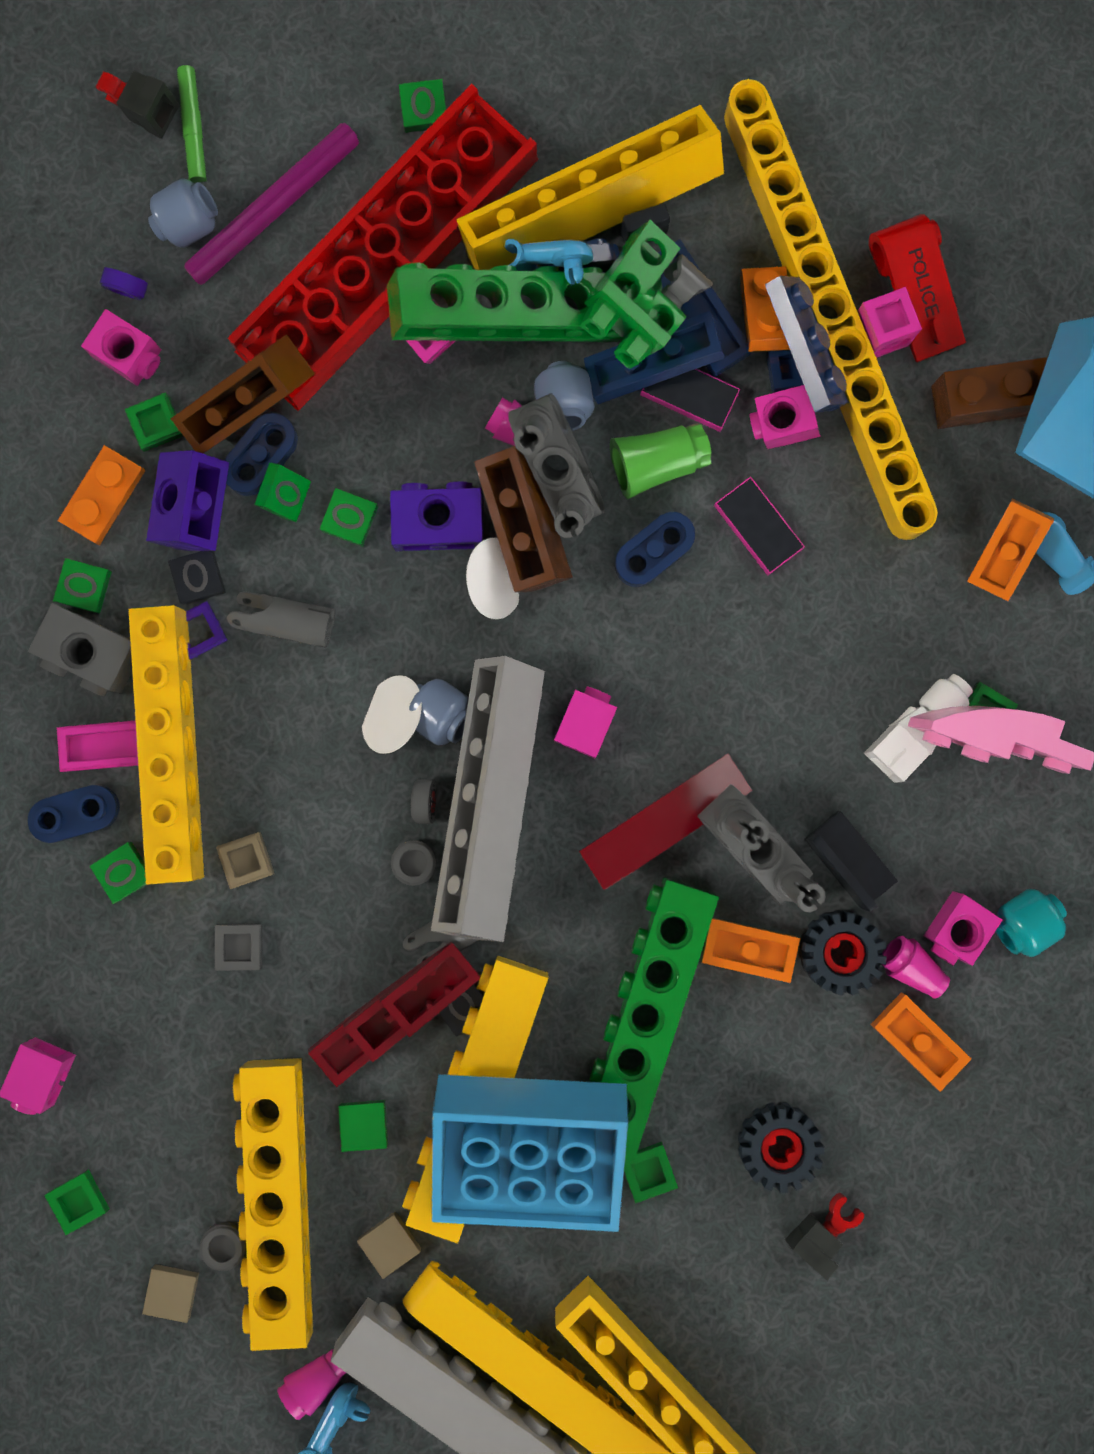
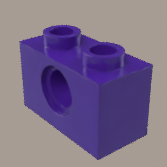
M194 450L160 452L146 541L178 550L216 551L229 462Z
M462 481L450 482L446 484V489H428V485L424 483H406L401 485V490H390L391 545L395 551L474 549L484 540L483 495L481 488H473L472 483ZM437 506L447 508L450 511V516L443 525L433 526L426 522V516L430 509Z

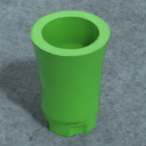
M700 423L687 427L680 425L637 436L610 439L611 460L621 491L626 499H630L670 480L693 474L696 469L711 465L712 452L710 442Z

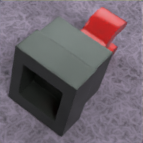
M103 71L95 86L96 89L107 94L105 99L116 104L130 122L142 126L147 132L161 139L180 105L163 81L149 75L145 76L136 71L132 72L127 83Z
M837 1193L832 1197L829 1204L830 1212L826 1215L823 1224L809 1213L800 1225L796 1226L785 1239L789 1246L827 1281L839 1268L838 1264L832 1259L843 1246L837 1239V1236L844 1233L847 1229L857 1227L864 1219V1213L859 1208H855L848 1217H841L840 1209L847 1202V1198L842 1193Z

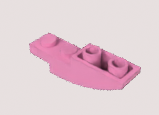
M958 706L932 710L913 716L908 724L909 727L924 732L923 741L944 748H950L952 742L963 747L961 755L985 763L989 762L990 756L1009 759L1012 754L1032 760L1033 756L1037 755L1044 758L1042 766L1065 774H1070L1072 767L1091 771L1094 763V752L1060 739L1065 721L1044 714L1000 707Z

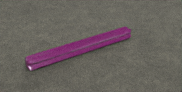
M340 123L194 254L184 265L185 270L194 281L200 285L207 282L356 148L359 143L358 137L350 126L346 123Z

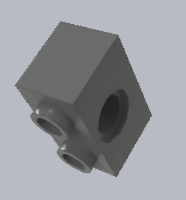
M51 603L27 651L42 658L39 664L41 668L61 677H65L67 671L82 678L79 686L105 697L107 691L121 694L132 673L131 641L129 638L54 603ZM90 642L93 646V656L89 662L82 665L78 658L79 649L83 644Z

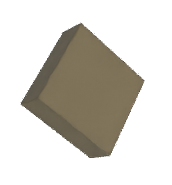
M261 832L216 847L230 889L275 874Z
M396 1211L358 1237L357 1243L382 1279L421 1252L420 1245Z
M155 1264L151 1269L142 1314L187 1323L191 1317L199 1273Z

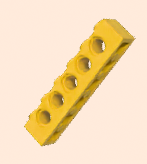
M174 605L128 609L146 884L198 880L204 878L191 660H189L188 643H190L188 621H186V611Z
M302 1058L247 1061L239 1068V1073L234 1075L233 1080L235 1102L241 1101V1119L236 1121L235 1143L237 1148L243 1149V1165H240L237 1171V1191L239 1194H244L245 1211H242L239 1216V1238L241 1241L246 1240L247 1258H243L241 1262L240 1278L242 1287H248L249 1304H245L243 1308L244 1334H250L251 1351L307 1348L313 1334ZM262 1099L273 1101L279 1109V1117L274 1119L265 1117L259 1110V1101ZM272 1146L277 1149L281 1156V1162L278 1164L266 1162L262 1158L261 1147ZM268 1192L278 1195L282 1200L283 1208L279 1210L268 1208L263 1201L262 1195ZM273 1239L280 1242L284 1247L285 1254L276 1256L269 1253L265 1248L264 1241ZM275 1286L282 1289L287 1300L279 1302L271 1299L267 1294L266 1288Z

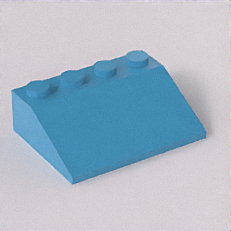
M1094 317L1059 324L1015 453L1093 499Z
M438 1074L433 1108L432 1222L619 1232L628 1128L627 1084Z

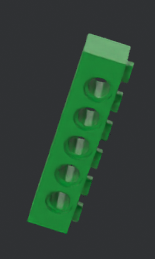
M409 263L396 268L387 284L392 340L621 342L623 338L611 328L608 334L599 340L592 337L581 327V322L589 308L584 302L595 291L598 283L606 274L597 267L583 268L581 282L578 284L575 282L572 285L566 280L564 272H560V269L555 266L540 267L534 271H517V268L511 265L496 266L490 270H473V267L468 264H455L446 269H428V266L423 263ZM661 276L652 287L655 291H662ZM430 294L442 296L446 300L448 308L436 305ZM476 295H483L488 298L492 308L482 306L478 302ZM520 295L530 298L535 305V309L527 307ZM564 296L571 298L576 303L578 310L571 308L566 303Z
M663 877L661 886L653 884L645 907V910L652 912L647 930L639 927L636 933L631 953L638 955L633 973L625 970L622 976L617 997L623 998L624 1001L619 1016L611 1014L608 1019L603 1040L610 1042L605 1059L596 1058L589 1082L627 1084L629 1102L627 1105L628 1128L625 1160L631 1162L635 1160L719 900V896ZM673 916L681 918L684 922L683 934L676 940L664 939L660 932L663 921ZM662 960L669 963L671 968L670 975L664 982L653 983L647 979L646 971L652 962ZM643 1004L651 1005L657 1010L655 1020L647 1026H639L632 1021L634 1010ZM630 1048L639 1050L643 1054L639 1066L633 1069H625L618 1064V1057L624 1050Z

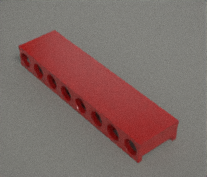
M471 83L227 338L234 347V352L247 363L279 339L288 335L315 373L293 392L284 397L290 405L299 411L390 316L387 284L396 268L409 263H423L428 266V269H435L462 240L456 219L501 199L539 160L537 157V143L531 137L527 140L479 96L478 89ZM376 201L374 206L368 211L371 205ZM315 265L312 271L307 275L309 270ZM282 298H284L283 301L276 307V305L279 303V301H280Z

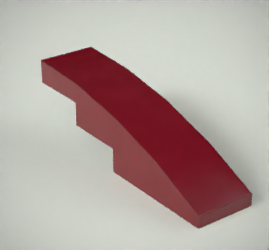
M727 753L616 825L615 828L588 844L579 852L603 890H606L704 825L698 818V815L730 784L736 787L744 796L750 793L752 789L729 753Z
M450 942L347 1017L308 1049V1054L337 1088L368 1061L371 1060L373 1063L406 1035L411 1037L481 979V976L455 944Z

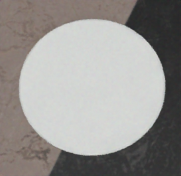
M498 538L483 540L474 548L469 558L466 572L467 588L474 606L481 614L491 619H502L510 615L517 607L519 592H514Z
M406 676L390 677L377 686L362 725L364 739L367 745L375 752L387 754L400 749L408 742L417 728L421 716L422 702L414 711H409V706L414 696L420 690L416 683Z

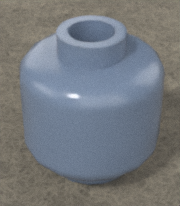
M180 178L156 192L150 198L152 215L148 217L151 229L161 241L168 240L177 247L185 248L214 230L215 216L218 215V209L213 197L200 182L194 184L188 179Z
M557 361L550 364L546 370L536 377L534 382L535 400L552 393L559 402L571 430L574 431L581 428L593 414L595 408L588 372L580 366L572 365L570 362Z
M433 679L425 685L418 684L420 692L414 696L409 706V711H414L422 702L421 716L415 731L435 745L459 742L463 736L469 697L442 679Z

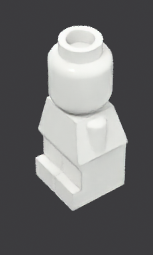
M952 674L948 679L937 680L921 697L919 701L920 707L910 706L896 721L889 725L885 732L864 754L894 783L904 782L929 755H932L936 745L922 740L924 732L908 726L910 718L932 710L969 706L968 697L973 693L972 688L965 680L955 674Z

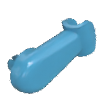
M507 239L505 241L506 250L517 254L514 262L509 264L515 266L517 271H533L536 265L553 264L558 267H564L565 278L572 285L575 282L577 284L581 282L583 278V265L592 262L594 259L592 248L587 243L578 240H558L522 244L514 239Z
M1042 512L1055 519L1036 554L1060 576L1059 583L1066 594L1075 595L1087 590L1094 583V560L1092 556L1085 559L1066 531V525L1059 516L1050 512Z
M349 1382L342 1384L329 1401L307 1447L298 1454H332L330 1444L339 1427L344 1425L348 1417L358 1422L368 1419L366 1414H370L369 1406L362 1400L355 1398L358 1385Z

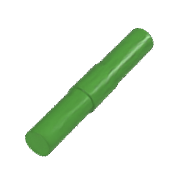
M183 65L177 68L188 177L193 183L205 182L207 177L195 69L192 66Z

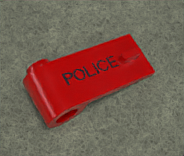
M919 214L869 236V250L879 274L884 277H890L893 291L906 287L922 330L909 345L916 362L966 343L939 247L942 243L941 231L937 222L933 219L929 220L924 214Z

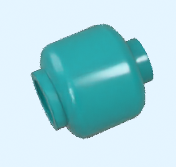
M1027 889L997 910V916L1002 919V922L996 929V934L1004 946L1013 954L1022 953L1028 957L1037 956L1061 940L1066 934V925L1063 918L1067 916V912L1061 901L1053 894L1044 895L1038 890Z

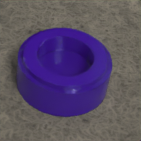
M104 267L99 282L101 287L113 293L138 301L144 299L148 287L146 281L108 267Z

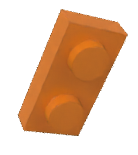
M786 266L745 268L741 270V293L748 352L790 350L765 287L766 283L778 276H787Z
M104 445L58 521L100 546L146 470Z
M1012 498L967 582L1009 601L1055 518Z
M712 918L700 962L791 983L800 938Z
M902 992L870 1024L940 1092L971 1060L940 1027Z

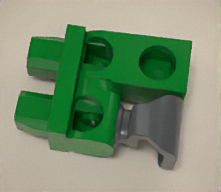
M651 220L631 234L622 247L623 250L616 261L600 280L595 291L584 302L589 308L581 322V327L592 337L599 340L605 337L611 328L616 331L623 340L614 351L615 357L629 369L638 365L646 357L664 348L671 335L687 317L681 311V306L713 285V282L683 254L673 260L681 248ZM646 241L656 243L661 249L662 255L658 254ZM663 273L671 283L665 286L662 291H655L652 287Z

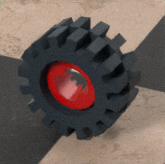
M834 910L832 913L825 912L819 915L820 918L816 921L812 920L807 925L809 929L806 934H802L800 939L802 941V948H799V956L803 961L801 965L810 976L809 978L826 991L829 990L837 995H844V993L855 995L859 994L858 989L864 988L868 990L872 987L873 984L870 981L874 977L880 978L883 973L879 971L880 965H886L887 959L882 954V949H886L885 941L879 937L881 933L878 928L870 924V921L866 918L842 910ZM840 940H848L851 942L854 954H852V957H846L843 965H838L831 958V949L838 948Z
M773 1102L768 1103L766 1108L762 1110L759 1108L753 1110L752 1113L754 1115L750 1119L745 1118L742 1123L744 1128L738 1134L739 1156L751 1178L757 1184L758 1182L762 1183L763 1187L767 1190L772 1191L773 1187H776L780 1193H788L787 1187L793 1186L796 1191L802 1189L803 1186L800 1182L805 1179L811 1183L815 1178L812 1173L815 1168L820 1170L823 1164L820 1154L824 1155V1145L820 1141L822 1136L813 1121L798 1107L793 1108L790 1104L781 1102V1105H775ZM782 1135L791 1138L793 1144L791 1148L785 1150V1157L778 1158L769 1154V1146L776 1144L777 1136Z

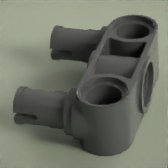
M550 393L510 411L508 417L514 433L515 447L524 454L555 519V530L563 538H572L574 532L579 535L592 518L605 513V506L599 488L562 408L555 396ZM554 454L560 455L566 459L569 467L562 471L554 470L549 466L546 458Z
M730 784L698 815L700 821L748 874L771 894L770 897L780 906L785 901L795 902L804 912L810 913L818 909L810 902L812 899L822 905L826 898L825 891L819 884L810 880V877L813 875L812 871L736 787Z

